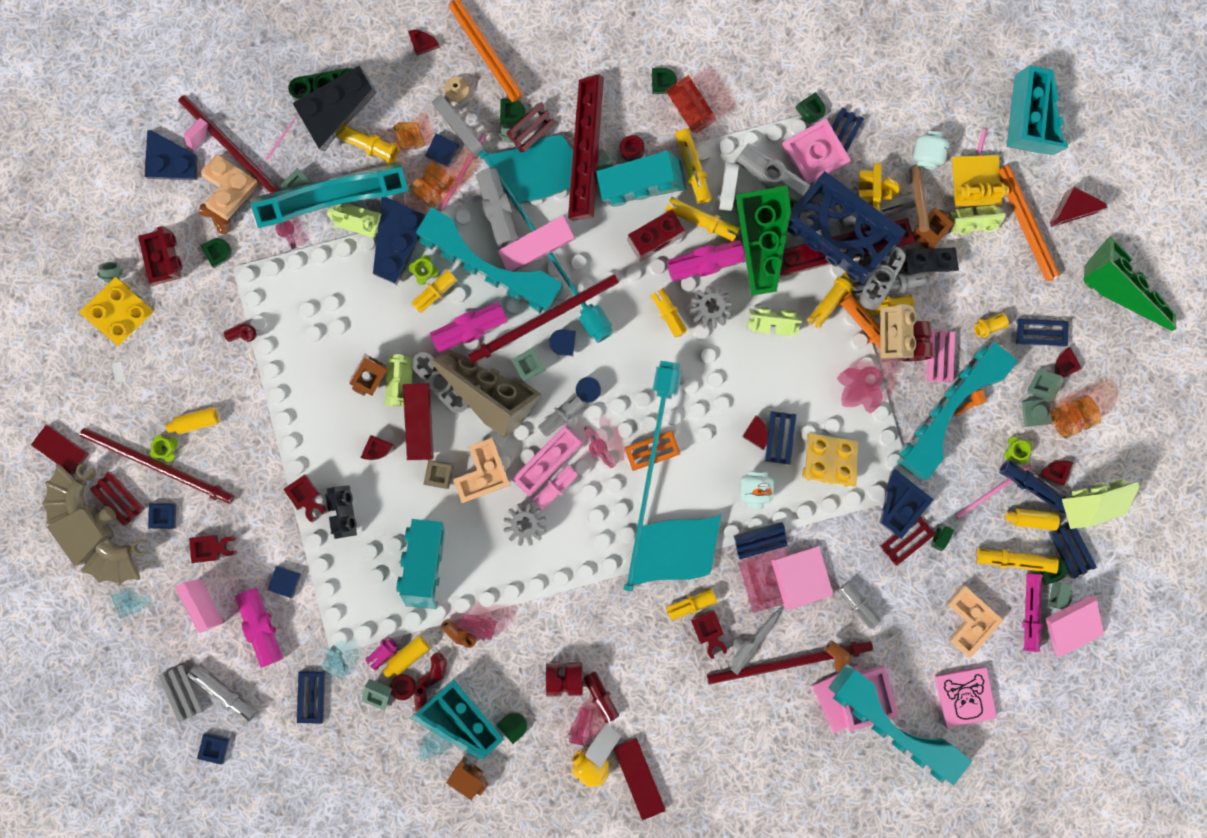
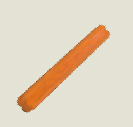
M451 1L449 3L451 12L512 102L521 99L523 96L522 91L462 1Z
M1008 165L1000 168L1001 183L1009 187L1007 197L1045 280L1051 281L1058 278L1060 273L1011 166Z

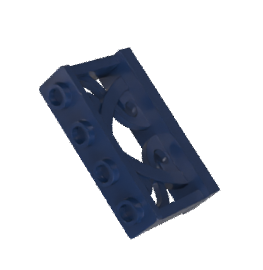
M826 171L819 176L816 183L791 210L787 229L792 235L800 236L804 239L810 249L825 255L826 260L831 265L839 266L846 271V275L852 281H859L861 284H865L892 250L902 241L906 232ZM819 192L824 194L821 206L810 203ZM835 205H839L844 210L841 213L830 211L829 208L836 211ZM813 210L818 212L819 216L814 214L807 216L806 219L813 221V225L808 226L800 220L802 212ZM850 215L855 217L854 230L858 240H833L829 230L828 217L833 219H844ZM862 225H866L871 229L870 231H864L867 237L861 232L860 227ZM884 239L888 244L877 256L876 250L872 245ZM866 248L871 255V262L866 266H861L853 260V257L858 255L863 261V249Z

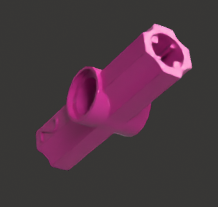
M739 240L717 247L710 245L692 251L691 254L667 260L670 278L674 282L697 275L699 277L708 276L719 272L722 268L744 263L746 259L743 245Z
M498 301L476 312L470 311L456 317L453 320L454 322L430 332V336L438 353H441L461 343L466 344L484 336L485 332L507 323L508 320Z
M258 588L235 595L243 618L242 630L244 636L249 643H252L260 668L282 660L283 656L275 637L276 628L272 627L269 619L271 614L266 612Z

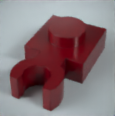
M304 474L283 489L297 510L305 507V515L310 522L316 521L313 516L314 509H319L322 515L327 513L326 507L316 502L315 499L321 495L307 475Z
M218 535L189 538L191 563L220 560L219 553L224 556L237 554V550L229 551L226 547L227 543L235 541L236 537H224L220 542H218Z
M714 610L690 619L700 644L708 642L707 654L711 659H714L712 650L716 646L721 647L724 654L727 653L726 646L717 638L724 635Z

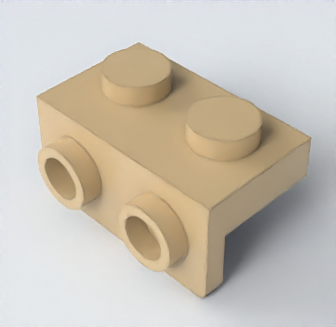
M897 304V306L880 308L882 359L914 357L916 340L913 336V325L916 322V314L913 306Z

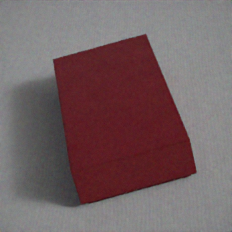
M47 424L31 444V446L53 462L60 464L70 474H75L77 466L82 464L89 455L88 452Z

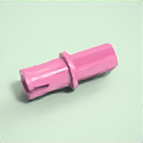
M571 466L565 467L552 481L548 480V485L532 500L540 509L545 510L558 495H563L562 491L578 477L577 472Z

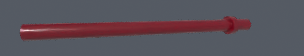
M186 95L179 98L178 102L196 120L201 118L207 122V131L270 193L281 191Z
M611 275L488 344H481V348L468 354L469 359L472 363H475L484 357H491V353L615 286L619 283L616 275Z
M83 428L80 432V437L208 494L212 500L219 499L227 504H231L234 499V495L222 490V487L219 485H210L87 428Z
M854 641L850 642V645L842 646V648L850 655H853V657H858L860 653L873 651V644L871 641L862 643ZM823 650L746 666L742 668L738 675L732 670L708 674L707 680L708 684L711 685L831 660L834 657Z

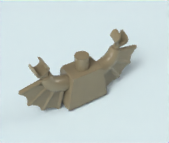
M84 463L79 464L76 468V474L79 478L75 480L60 464H57L54 475L49 481L45 482L47 494L42 505L47 511L46 523L50 524L47 528L74 566L85 564L81 572L92 575L98 583L112 581L120 586L129 579L140 580L141 577L131 556L132 554L137 556L147 554L148 551L141 553L137 550L138 544L145 543L146 541H136L132 546H118L111 541L114 532L108 525L116 518L114 510L109 506L104 507L100 511L94 506L86 507L83 497L87 485L85 482L95 478V469L90 468L89 472L84 475L87 465Z

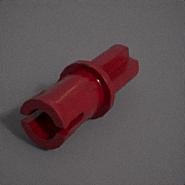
M596 671L587 674L584 677V681L593 697L592 703H596L605 723L615 720L619 717V713L609 697L610 691H606Z

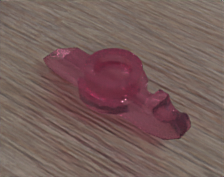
M288 220L278 223L275 228L276 233L280 237L286 238L291 250L296 249L297 246L292 236L294 233L292 222Z
M585 426L586 437L591 440L589 445L590 453L593 456L601 457L604 464L608 467H615L616 464L608 452L606 442L600 438L593 428Z

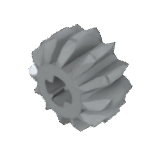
M707 286L705 290L706 295L703 291L698 290L696 292L698 298H692L690 301L696 306L690 308V313H698L693 321L696 323L700 319L704 320L702 328H706L708 322H710L711 328L716 329L717 321L720 325L724 326L726 324L724 317L730 318L732 315L726 309L731 308L733 303L724 302L729 297V294L724 293L720 296V287H717L715 292L712 293L711 287ZM710 302L715 304L714 308L717 312L715 310L712 313L708 312L707 306Z
M519 503L517 504L518 514L512 508L508 510L509 514L514 518H504V522L511 523L510 527L504 528V532L513 530L514 533L509 537L510 541L519 536V546L523 545L524 538L527 539L528 545L531 546L533 545L531 535L539 541L542 539L541 535L536 531H546L547 528L540 526L538 523L546 521V517L543 516L537 519L536 515L541 512V509L537 508L531 513L532 503L527 504L526 511H524L523 505ZM527 517L530 519L528 523L532 522V527L522 531V526L519 527L518 523Z

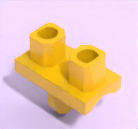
M874 163L873 171H859L858 188H872V190H859L858 196L878 211H880L881 197L886 201H890L892 197L899 193V184L892 180L891 177H886L884 181H881V163Z

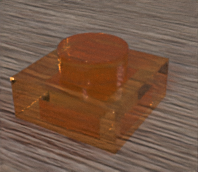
M398 122L393 126L401 150H417L425 146L418 122Z

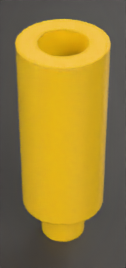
M210 407L176 416L173 418V422L166 423L165 426L168 433L176 431L180 435L219 424V418L216 408Z
M1016 508L1014 512L1006 511L1004 516L1005 521L1013 522L1015 527L1056 531L1060 522L1057 512Z
M418 635L387 661L388 666L382 672L387 678H390L394 673L400 675L431 649L429 644L421 635Z

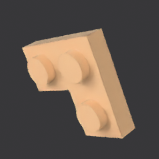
M218 154L201 170L202 177L219 187L205 202L206 207L225 220H228L258 186L256 179Z
M493 438L468 446L477 471L453 479L461 503L511 486Z
M964 585L946 603L964 620L962 625L948 640L968 658H971L1004 621Z

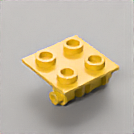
M999 155L952 157L955 207L1002 205V198L1004 195H1008L1009 187L1001 183Z
M115 277L79 313L119 346L154 311L129 289L130 286L125 281H120Z
M808 433L806 467L803 468L802 477L807 479V481L815 480L822 483L840 484L845 487H856L858 441Z

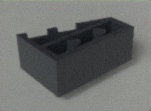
M359 65L295 101L293 105L318 149L325 152L333 140L344 131L348 123L359 114L377 92L365 70Z

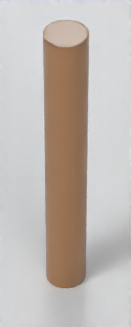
M914 166L911 168L919 231L927 232L930 227L922 173L919 166Z

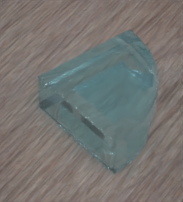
M117 593L111 595L120 619L146 609L140 599L138 600V597L132 596V594Z
M333 645L329 649L321 668L343 680L347 675L348 665L345 664L341 650Z
M431 731L426 734L420 746V761L446 752L440 736Z

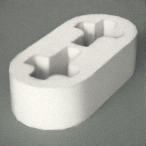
M728 162L725 164L719 209L732 211L739 164Z

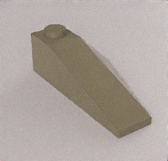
M447 350L432 359L434 367L482 422L503 438L521 425L541 397V393L522 380L515 377L513 380L499 375V370L494 368L491 371L479 367L477 362L472 363L468 357L454 351Z

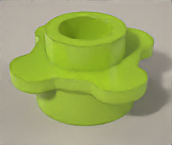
M423 255L421 259L409 265V271L414 273L417 278L416 282L420 285L426 284L428 279L437 277L439 274L438 268L432 265L431 258L428 255Z
M156 435L151 444L150 456L153 459L162 458L166 462H172L175 459L174 451L175 447L178 446V440L173 437L168 439L164 438L163 435ZM163 446H166L165 451L162 450Z
M1015 436L1008 439V449L1004 452V458L1006 460L1018 461L1021 465L1027 464L1033 447L1030 441L1018 440Z

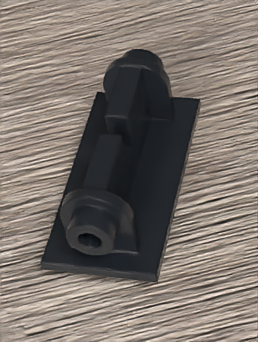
M956 247L905 249L906 261L903 263V270L908 271V273L959 271Z
M350 485L327 488L325 497L328 512L336 511V516L329 517L330 533L334 535V539L356 536L357 522L354 517L353 496Z

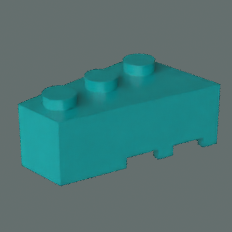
M1029 65L1014 75L1007 139L1008 148L1055 155L1068 148L1067 140L1063 139L1061 126L1064 123L1063 118L1059 117L1057 102L1059 97L1052 69Z
M664 151L596 171L602 201L612 207L622 206L628 201L643 200L653 196L687 190L681 161L670 151Z
M412 519L411 527H406L405 542H408L407 551H403L401 555V567H404L403 576L398 577L396 591L400 592L399 595L406 607L435 610L437 608V602L434 601L436 586H439L440 580L438 571L442 561L445 534L443 522Z
M455 680L447 683L409 717L478 760L485 758L504 740Z

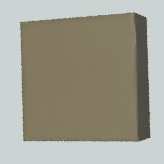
M428 460L423 485L450 489L454 464Z

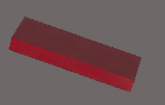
M430 383L403 384L407 460L434 459Z
M637 737L616 745L613 748L642 821L665 812V806Z

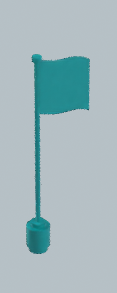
M562 135L538 139L522 153L515 148L489 154L485 149L478 154L480 159L485 160L489 168L497 169L503 189L532 232L537 229L520 204L545 199L570 189L573 150ZM553 253L547 254L573 294H579ZM585 302L581 304L583 309L580 311L581 316L578 320L590 338L600 343L614 333L611 328L613 325L600 305H587Z
M660 361L659 367H656L652 390L657 391L656 396L661 397L627 584H624L623 590L633 591V585L656 580H690L711 574L722 514L704 519L666 520L643 525L666 398L671 399L672 394L677 395L682 371L679 370L680 364Z

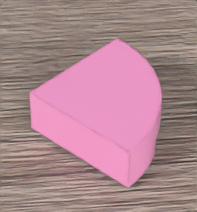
M201 118L184 133L186 146L193 152H195L205 138L207 132V122Z

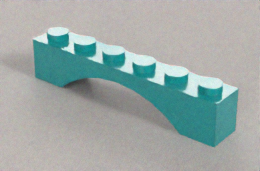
M396 162L251 198L250 205L258 228H262L334 205L407 192L408 188L401 163Z
M433 207L430 208L416 231V234L421 239L419 243L430 250H433L434 247L442 251L441 256L453 263L455 260L463 263L464 266L462 268L475 276L477 272L486 277L485 282L495 288H498L499 285L507 289V295L518 301L520 298L528 301V307L540 314L542 310L546 312L552 308L563 289V283L542 271L512 272L485 262L475 255L464 243L454 220Z
M993 342L978 348L973 355L976 358L971 365L967 364L958 375L961 378L957 384L953 383L944 393L946 398L941 404L937 403L929 412L931 417L927 423H921L915 430L914 435L916 437L911 443L907 442L899 451L901 457L897 460V463L918 480L929 479L943 461L945 432L956 408L967 396L977 389L1003 381L1018 362L1016 358L997 343Z
M846 663L828 688L835 693L832 697L844 708L848 704L855 710L852 714L865 723L867 720H870L874 724L872 729L883 738L888 734L894 739L891 742L893 746L902 753L906 750L911 752L913 755L910 759L922 768L925 765L929 766L932 769L930 774L941 783L947 780L954 786L971 764V759L943 738L916 737L898 729L883 711L875 684Z

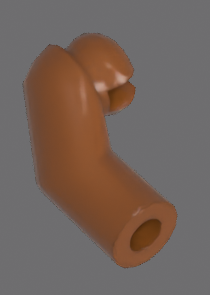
M206 204L200 205L199 214L212 218L218 233L227 234L230 232V218L225 220L208 209Z
M450 619L442 622L440 628L456 644L463 645L466 648H472L476 644V634L472 630L457 627Z
M833 640L829 641L824 650L834 657V668L839 673L846 663L851 666V655Z

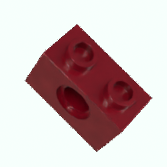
M671 209L628 234L627 241L641 262L683 238L685 230Z

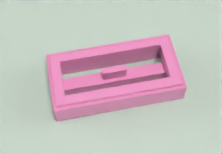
M932 331V337L928 340L933 343V352L935 349V337H939L937 376H933L934 358L927 360L926 381L953 382L955 332ZM946 337L948 338L946 377H943L944 350Z

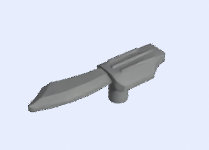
M776 611L766 621L752 642H744L738 637L733 641L732 646L739 650L733 658L731 670L736 675L747 665L755 654L757 646L772 630L779 611Z

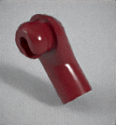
M245 322L224 331V337L228 342L239 338L246 342H251L257 336L255 327Z
M437 652L431 656L430 672L419 678L420 685L425 686L426 689L445 677L448 663L442 653Z
M423 685L416 686L413 691L415 712L427 702V690Z

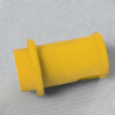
M1001 312L988 319L977 320V323L974 324V331L979 338H987L991 333L1009 327V321L1007 316Z

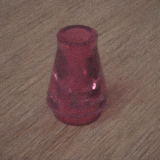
M462 613L458 628L482 641H485V639L491 641L497 621L492 620V617Z
M579 707L577 716L568 732V735H570L568 742L586 747L589 746L593 735L594 710Z

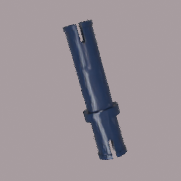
M1006 460L999 469L1001 475L1014 481L1018 488L1030 491L1060 512L1066 513L1062 499L1067 498L1065 495L1037 479L1033 472L1025 471L1010 460Z

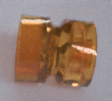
M431 161L422 171L423 177H417L408 188L420 200L424 201L427 206L435 208L442 200L441 194L448 193L456 182L443 168Z
M1088 395L1072 400L1070 405L1062 404L1051 410V417L1053 423L1056 424V430L1065 439L1077 435L1082 429L1088 430L1101 423L1099 408Z

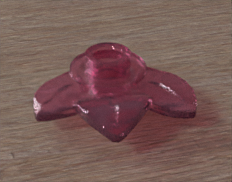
M867 366L861 370L848 368L839 374L837 380L846 386L841 397L842 406L855 407L863 404L868 413L874 412L879 407L883 398L880 390L883 383V374L878 368L874 366ZM868 375L875 376V381L871 384L865 381Z

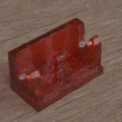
M689 75L666 90V93L692 133L695 132L697 134L717 121L714 113Z

